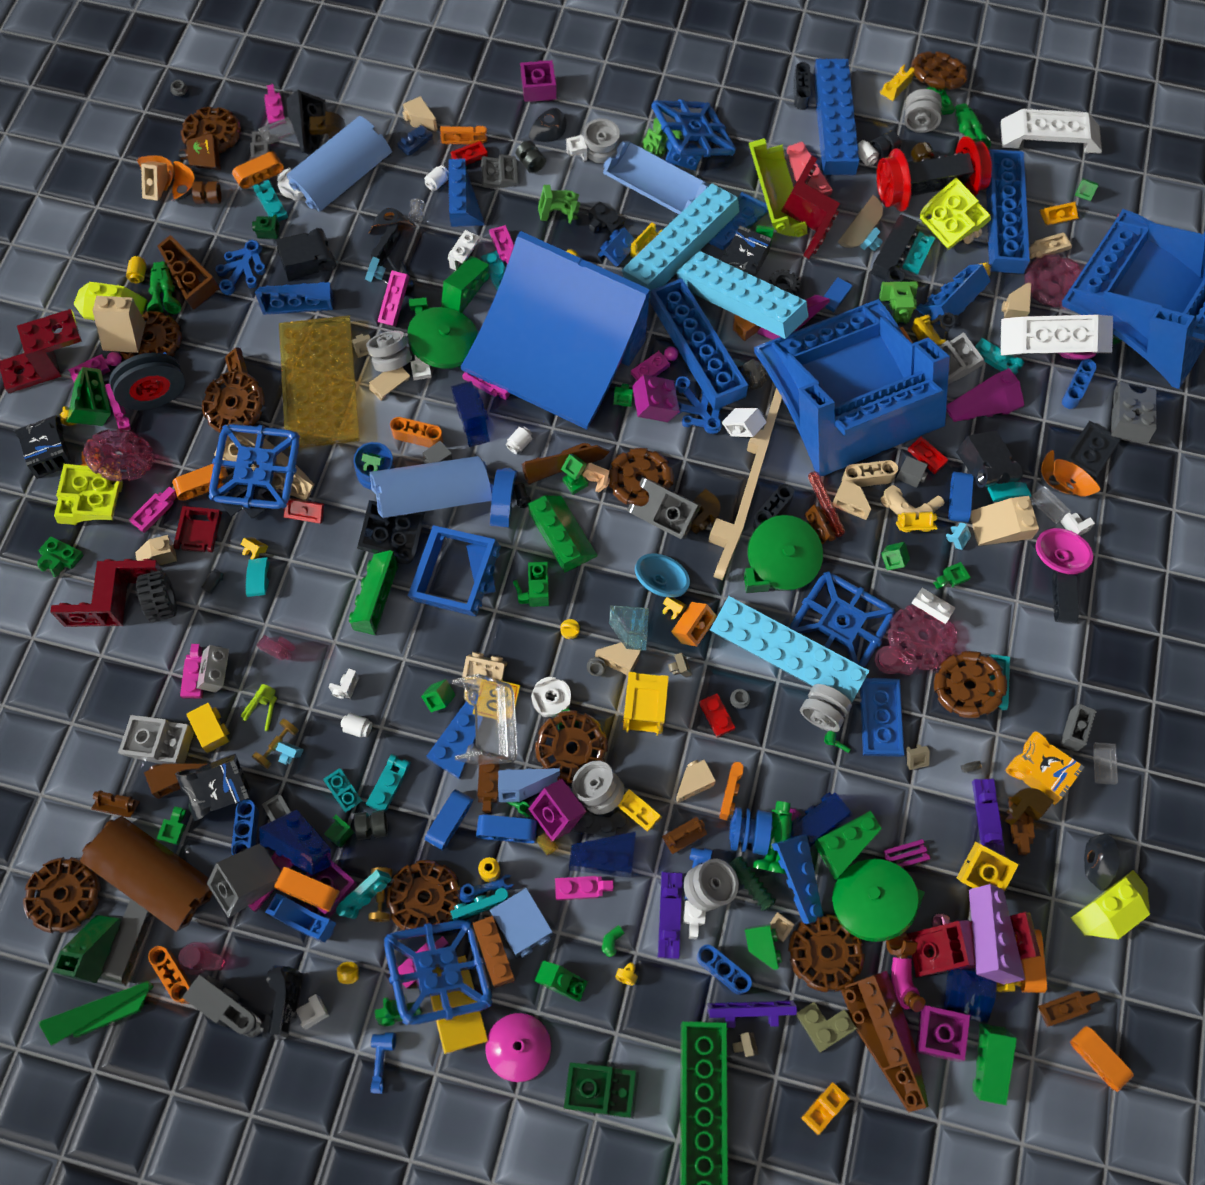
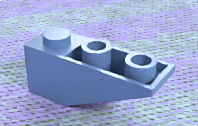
M560 768L498 770L499 802H520L541 792L545 787L558 781L557 777L560 775Z

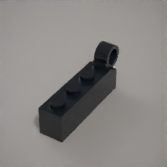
M900 214L874 261L870 274L884 279L885 282H903L905 275L899 269L898 264L903 263L906 257L905 251L909 252L913 244L912 238L916 239L919 233V229H917L919 221ZM892 276H895V277H897L899 280H894V279H892L891 277H892Z

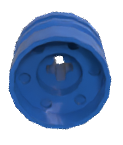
M379 442L363 444L354 454L353 463L358 481L369 490H372L370 472H373L374 466L369 465L368 470L364 471L363 466L366 462L361 461L363 453L369 452L385 457L384 464L379 466V470L395 468L391 451L386 445Z
M736 807L731 818L729 831L731 851H737L738 843L741 842V852L746 851L749 843L752 845L753 854L767 855L771 837L772 812L757 810L755 818L752 819L750 809L746 808L745 815L742 817V808Z

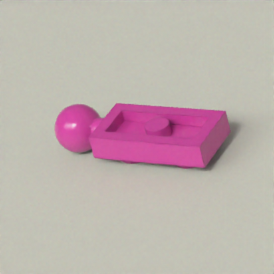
M668 347L664 355L659 351L632 369L631 375L637 381L643 375L656 377L670 367L669 361L677 359L678 350L675 347Z
M110 352L106 359L101 354L69 369V372L74 382L82 367L101 369V373L104 375L110 372L108 366H118L122 361V357L118 352Z

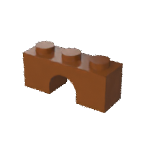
M493 916L472 923L494 988L515 981Z

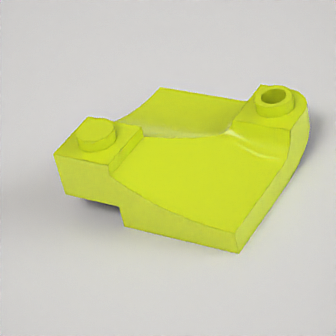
M957 178L936 194L923 207L920 213L922 223L932 231L948 250L971 233L979 231L991 220L989 213ZM929 215L932 216L931 219H926L927 216H929Z
M64 464L56 494L58 501L54 517L57 523L77 525L78 522L88 520H113L118 493L121 492L123 485L120 474L103 467Z

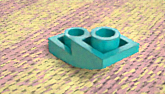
M1023 482L995 484L987 488L993 502L1023 496L1032 497L1026 483Z
M267 557L249 560L246 574L247 597L266 595L269 584L267 572L270 564Z
M341 768L323 779L345 813L362 802V799Z

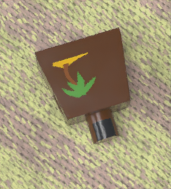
M213 134L187 140V149L179 150L180 159L188 160L189 165L192 167L221 170L218 137Z

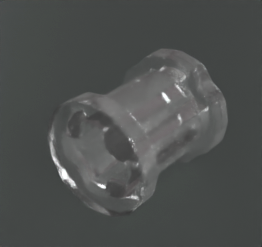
M412 199L410 201L411 211L408 217L414 222H420L424 218L422 212L425 208V202L421 199Z

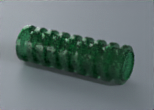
M738 856L729 865L735 871L737 879L741 881L740 884L744 885V889L749 891L748 895H752V900L757 901L756 905L761 906L762 912L766 911L776 903L777 899L771 897L772 893L767 892L768 888H764V883H760V878L755 876L756 873L751 871L752 868L747 866V862L742 860V856Z

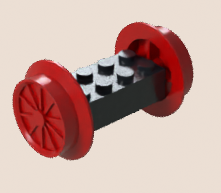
M968 136L962 137L959 140L956 153L953 156L947 157L943 155L931 160L926 158L919 162H907L904 153L900 149H893L889 157L880 159L877 166V187L880 199L884 206H895L898 211L902 212L908 208L911 196L941 191L955 178L976 197L980 190H985L990 184L992 175L990 153L984 142H974Z

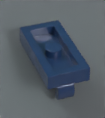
M421 124L412 132H409L405 138H401V141L397 143L398 148L410 156L433 138V133Z

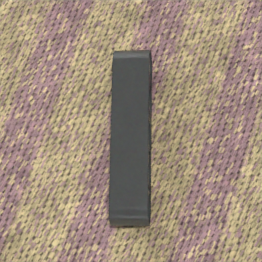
M132 899L129 901L101 978L122 985L129 978L153 914Z

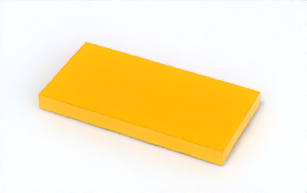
M465 956L457 957L458 963L467 962ZM435 967V970H433L432 972L437 973L438 976H441L443 970L439 967ZM469 969L461 971L463 983L474 989ZM461 991L447 993L451 1008L477 1003ZM440 995L430 996L434 1012L443 1010ZM480 1011L455 1016L451 1020H436L444 1054L488 1041Z

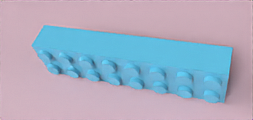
M714 184L708 186L622 269L623 277L650 289V298L651 290L665 285L682 265L700 251L739 213L738 197Z
M698 251L676 271L678 280L682 278L691 293L784 339L808 318L806 300L701 251Z
M728 596L710 629L712 633L812 687L815 684H823L838 690L851 703L869 670L730 596Z

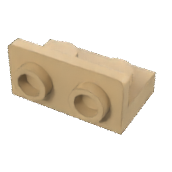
M472 652V654L466 656L462 679L480 683L481 677L484 676L502 681L507 662L503 661L502 657L491 656V658L484 657L483 653Z

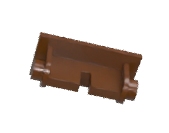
M814 504L806 512L805 516L810 526L818 534L823 545L827 540H835L836 533L831 524H825L829 520L824 513V509Z
M99 790L93 794V799L96 801L91 810L131 818L140 802L131 796H113L112 793Z
M695 817L663 835L662 838L670 852L674 854L706 836L707 832L704 829L703 821Z

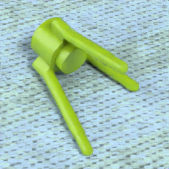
M262 684L241 714L243 720L246 721L258 703L267 705L269 702L265 731H268L274 703L277 699L274 696L275 689Z

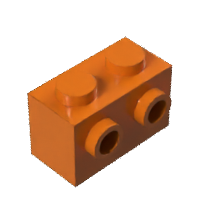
M691 602L671 632L681 644L698 646L717 618V615L707 604Z

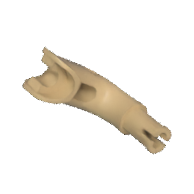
M894 485L888 487L880 498L881 503L886 508H890L895 514L915 512L916 519L919 517V512L934 513L944 505V500L938 495L927 504L924 503L919 508H915L902 497L903 493Z

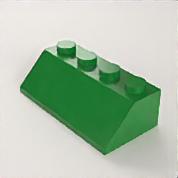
M545 495L528 503L529 515L564 573L597 557V553L562 496Z
M393 551L376 553L373 555L372 560L368 561L367 575L361 581L362 590L360 594H357L355 610L349 616V623L354 631L371 635L376 634L398 569Z

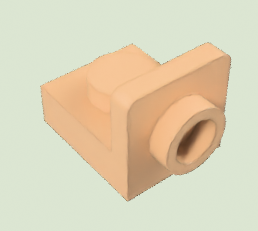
M592 463L586 465L582 476L586 477L589 481L597 482L595 491L600 492L607 488L610 478H608L609 470Z

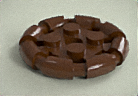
M928 51L920 53L911 63V67L915 69L913 72L914 76L932 88L953 90L961 87L968 79L966 66L959 59H953L951 55L943 52L932 53Z
M204 107L196 110L195 114H190L182 125L181 137L187 146V140L213 134L218 137L219 154H222L229 147L232 148L239 140L241 125L238 118L225 108Z
M150 311L142 314L146 323L139 355L166 352L167 355L173 357L175 355L174 352L176 349L179 350L182 342V333L179 331L180 326L177 321L169 315L165 316L162 312ZM147 336H153L151 340H145ZM120 352L125 360L136 355L134 352Z
M229 371L221 374L218 379H214L206 388L204 393L206 394L205 399L202 400V411L204 417L208 419V424L219 433L223 429L222 427L225 425L226 420H229L228 424L246 419L242 422L244 425L254 426L263 413L261 409L265 404L264 392L258 386L259 382L250 374L245 372L239 373L238 371ZM225 384L226 387L221 389V385ZM252 388L253 391L247 392L248 389ZM232 398H235V405L230 407L229 401ZM251 403L255 404L254 409H250Z
M633 448L627 453L622 452L611 463L612 468L609 470L608 478H610L609 487L612 488L613 495L622 503L644 506L649 501V494L640 486V482L636 480V477L644 476L652 481L664 484L663 486L670 489L674 484V473L672 467L668 465L669 461L659 452L648 451V448ZM633 458L634 462L629 463L628 460ZM662 468L663 471L659 473L658 469ZM618 470L623 471V474H619ZM632 493L638 495L636 498L630 497Z
M963 651L960 655H951L939 666L940 670L934 677V691L938 694L940 704L950 713H957L959 717L979 718L980 715L992 713L1001 705V699L1003 696H1006L1007 678L1002 673L1003 668L992 657L983 656L981 652ZM964 661L966 666L959 668L958 663ZM980 662L984 664L983 668L977 665V663ZM947 673L951 674V679L945 677ZM995 675L996 679L990 681L989 676ZM968 681H973L976 687L967 689L964 685ZM950 689L952 694H946L945 691ZM990 691L995 693V695L992 697L988 694ZM958 701L964 702V706H958ZM982 703L983 706L976 708L975 704Z
M569 710L557 713L558 716L552 719L549 718L540 728L538 742H535L536 757L538 762H541L542 769L560 768V775L557 777V780L563 779L566 783H572L573 777L579 770L578 766L592 761L605 762V752H608L607 736L605 732H602L601 724L587 713L580 714L577 711ZM575 721L582 722L581 728L574 727ZM563 723L565 728H561L558 731L555 726ZM593 731L596 737L590 740L588 733ZM547 737L553 738L551 745L545 744ZM569 742L577 743V750L573 753L566 750V745ZM592 749L598 750L596 757L591 756ZM553 754L556 761L550 763L547 757ZM563 766L570 768L568 773L562 772Z
M61 857L46 862L38 872L35 871L26 884V896L23 898L25 914L28 919L33 920L35 927L44 932L53 933L54 931H59L60 933H66L77 929L86 918L89 919L93 915L99 904L98 893L101 891V884L98 875L81 863L78 858L71 857L70 859H65ZM68 867L67 873H62V870ZM49 873L51 876L44 880V877ZM83 874L85 877L80 881L77 877ZM65 889L66 896L58 900L56 897L57 892ZM41 891L40 898H34L35 892ZM84 891H90L89 898H85ZM41 908L45 911L42 915L39 914ZM78 908L81 912L75 917L72 912ZM55 916L60 917V922H54Z
M420 860L416 861L413 865H406L394 876L392 886L387 891V908H390L392 914L390 917L401 930L423 927L424 924L429 923L428 919H432L435 916L437 922L431 925L454 921L450 911L454 910L456 905L462 903L460 900L461 887L457 883L458 878L449 867L446 865L441 866L437 864V861ZM419 871L421 877L413 879L412 874ZM433 871L439 874L437 879L431 877ZM401 884L406 885L404 892L399 891ZM450 885L451 890L445 892L443 886ZM422 892L430 894V899L426 903H421L418 899ZM404 902L406 909L399 911L398 905ZM445 902L450 904L448 911L443 910ZM412 916L418 918L416 924L410 922Z
M825 914V916L820 918L817 917V921L810 924H805L802 921L799 924L800 927L793 931L788 945V951L791 954L789 961L796 976L808 983V987L821 992H828V990L841 991L845 989L846 985L854 983V978L861 974L865 961V954L862 951V946H864L862 939L849 933L835 915ZM820 925H826L827 930L821 931ZM840 929L846 934L843 939L836 934ZM806 932L812 935L809 940L803 937ZM823 947H829L832 950L831 958L823 957L821 953ZM848 947H853L854 954L849 955ZM800 950H805L806 958L799 957ZM845 964L850 967L848 973L842 970ZM809 967L816 972L814 976L807 972ZM833 974L834 980L827 981L826 975Z

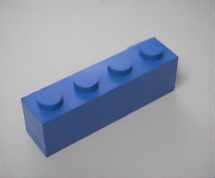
M449 159V216L451 227L485 226L466 169V160Z
M969 265L953 278V282L943 285L941 292L927 298L928 302L924 305L919 304L916 309L923 315H930V320H934L938 315H944L945 313L959 315L991 282L984 265Z
M330 282L259 287L255 291L263 315L333 310V291Z

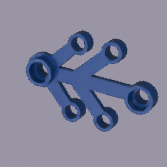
M250 240L246 242L243 249L226 252L224 258L228 264L216 266L217 275L221 277L225 276L227 271L235 269L229 279H224L219 284L223 294H233L235 290L234 285L243 271L246 275L247 286L249 288L257 286V280L249 266L251 258L255 262L254 269L258 275H263L266 272V268L261 263L259 257L262 247L257 241ZM244 256L241 260L235 261L237 257Z
M684 376L677 378L676 390L684 393L693 405L689 406L678 402L680 407L678 414L686 412L702 417V419H696L690 415H685L682 418V425L684 427H691L692 425L704 427L705 431L710 434L720 432L722 423L718 415L722 407L716 410L713 409L710 416L707 412L708 399L703 391L701 392L702 400L700 403L689 389L690 380Z

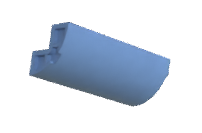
M358 116L287 174L289 185L293 190L304 194L306 204L311 209L320 212L391 154L392 150L381 133L378 135L374 131V126L368 120Z
M622 141L617 147L616 157H609L604 163L603 174L677 214H680L710 186L709 183L666 162V160L630 141Z
M478 456L370 472L371 489L376 494L378 513L382 518L492 501L493 484L489 482L486 462L482 461Z

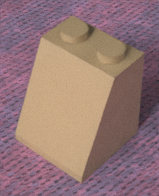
M96 296L93 315L103 351L139 353L146 322L133 298Z

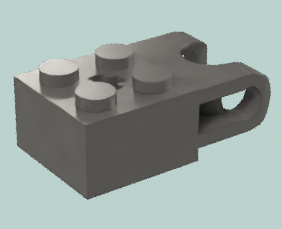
M1119 381L1114 390L1111 436L1148 444L1156 431V389L1147 387L1146 392L1136 393L1130 389L1129 383Z
M642 478L640 486L648 492L649 501L644 506L630 504L627 511L680 539H686L692 527V522L695 520L702 505L655 481ZM677 510L678 517L673 518L674 514H672V511Z
M199 975L183 995V999L215 1023L225 1027L229 1026L236 1032L250 1038L260 1034L262 1019L239 1002L240 996L227 988L222 989L224 985L217 979L209 975L206 978Z

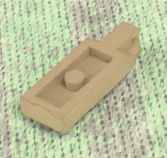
M1063 232L1036 240L1029 247L1030 259L1034 257L1037 259L1070 250L1072 244Z

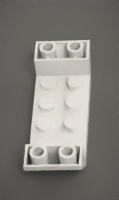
M1021 109L1001 120L1002 147L1019 148L1022 139L1083 143L1084 152H1102L1099 124L1089 113Z
M1068 315L1001 319V355L1077 352L1112 353L1113 316Z

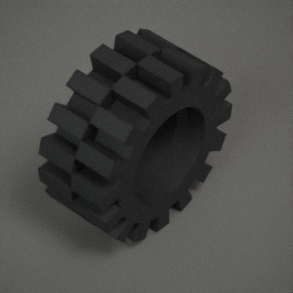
M781 269V273L779 270L776 273L773 272L768 282L776 287L780 283L787 284L790 288L782 290L797 296L800 287L799 277H795L794 272L790 274V270L784 272V269Z

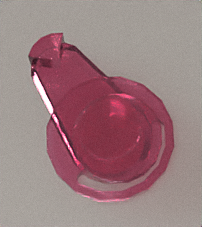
M264 635L256 645L260 650L280 660H291L292 655L288 650H295V646L283 637H279L278 641L275 642Z
M884 646L875 655L876 666L887 674L902 673L912 675L917 668V662L914 663L905 658L902 652L893 646Z
M192 942L186 945L179 953L180 967L190 975H198L205 970L219 971L226 965V961L222 956L212 953L208 946L201 942Z

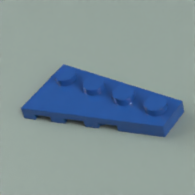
M741 192L738 196L739 213L708 243L722 250L727 248L740 226L749 229L769 212L766 203Z
M475 693L470 695L426 756L427 759L459 780L469 758L471 748L475 743L479 728H481L485 718L473 714L477 697Z
M800 835L773 843V849L778 852L780 857L778 861L781 869H785L787 874V884L789 888L793 889L795 894L793 899L803 923L810 924L817 921V917L823 916L807 835Z

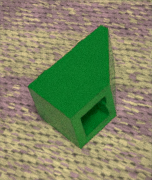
M547 562L528 563L530 607L549 606Z
M771 923L747 927L745 934L749 952L772 969H779V963H782V956L780 950H776L775 941H778L776 928L772 929Z
M546 961L542 962L535 982L578 1002H580L588 982L560 965Z

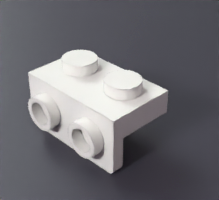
M466 230L463 232L448 255L450 268L457 270L459 265L466 261L480 240L478 235Z
M921 588L912 604L945 624L955 610L954 606L924 588Z

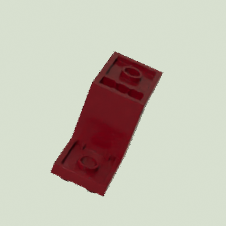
M812 155L781 212L800 223L806 222L807 227L816 231L803 254L807 259L810 258L812 253L816 254L820 245H822L826 234L833 224V220H835L839 213L837 208L840 204L807 185L817 168L814 165L817 158Z
M71 309L17 325L24 353L0 360V372L5 390L9 394L61 377L54 350L82 342L75 316ZM63 328L60 333H54L56 329ZM25 369L22 374H17L19 370Z
M149 558L139 561L133 559L97 561L91 604L81 602L79 605L59 603V605H51L50 613L64 627L123 626L128 583H136L138 576L159 571L162 568L156 560Z
M1030 912L1011 915L1013 931L1018 936L1017 947L1020 959L1026 960L1041 956ZM956 921L908 934L910 941L918 942L917 949L912 955L916 977L954 969H976L972 921ZM930 946L934 948V955L932 957L929 954Z

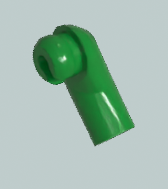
M619 925L603 937L602 951L607 957H613L616 954L615 940L625 934Z

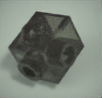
M752 359L738 367L748 384V388L756 390L767 382L765 376L767 372L756 360Z

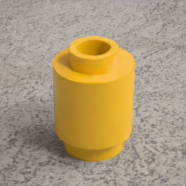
M134 256L128 262L126 277L135 284L143 282L147 265L142 257Z
M488 857L479 863V874L484 881L493 882L499 878L500 867L494 858ZM488 867H493L491 871L485 870Z

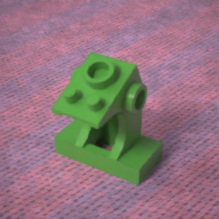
M657 117L654 119L653 131L650 128L648 129L642 144L643 149L659 157L663 156L668 149L666 146L668 137L662 131ZM672 130L675 137L683 141L684 136L681 131Z
M543 185L538 205L540 220L547 221L549 214L553 210H561L563 214L568 216L569 223L571 224L572 219L576 220L577 218L574 214H578L581 203L578 202L579 194L569 190H551L550 185Z
M882 282L880 300L890 301V310H893L892 317L896 323H908L913 310H916L917 282Z

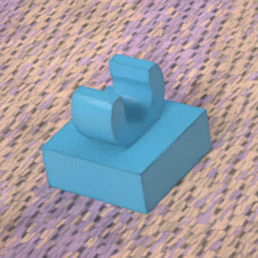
M875 227L859 246L863 250L869 246L871 250L875 251L883 243L877 237L881 231Z
M372 258L365 280L371 282L373 276L382 280L386 268L377 266L379 259Z
M960 523L958 527L952 526L951 531L953 535L947 534L946 537L949 542H954L955 548L963 550L971 534L967 524Z
M279 742L276 750L282 752L278 762L285 765L287 763L290 764L293 758L301 757L304 749L288 742Z

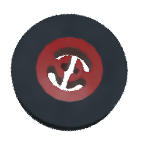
M145 353L131 357L119 364L111 373L109 383L114 398L119 405L131 410H148L165 405L175 399L183 390L185 379L179 363L172 356L163 353Z

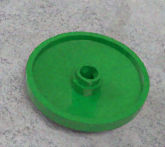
M434 307L421 311L411 320L408 327L407 341L413 354L422 362L433 367L449 369L462 365L478 335V331L473 322L464 314L450 308Z
M780 515L769 518L755 529L748 544V560L750 567L753 568L754 574L760 581H770V588L776 590L792 591L802 588L816 577L823 561V548L818 534L807 522L794 516Z
M868 859L851 865L840 875L833 890V907L839 922L849 933L863 940L879 942L898 937L912 925L918 912V891L913 879L903 868L890 861Z

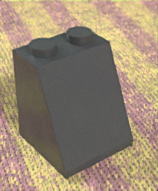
M260 843L217 862L207 884L229 918L275 889L274 885L281 874V869L275 865L271 859L270 852Z

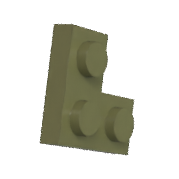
M815 1002L797 1012L796 1015L819 1053L856 1030L855 1025L845 1010L826 1021Z

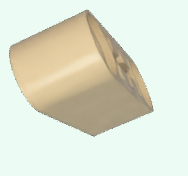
M891 460L852 464L846 467L842 481H852L860 487L889 484L894 480L898 466Z

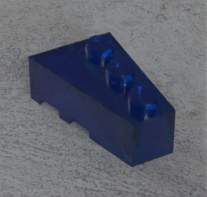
M472 381L451 386L453 399L463 424L464 433H466L468 446L473 447L490 442L486 424L489 418L487 411L483 410L484 404L482 398H480L478 388H474Z
M831 792L827 793L821 798V804L817 807L812 805L805 811L806 815L802 819L797 817L792 821V838L807 835L810 847L818 838L824 836L831 829L840 825L839 823L845 818L854 814L836 792L833 794Z
M298 810L259 827L260 845L265 848L267 846L270 847L280 857L282 855L291 860L292 864L307 873L314 875L331 866V848Z
M636 831L572 844L569 871L631 878Z

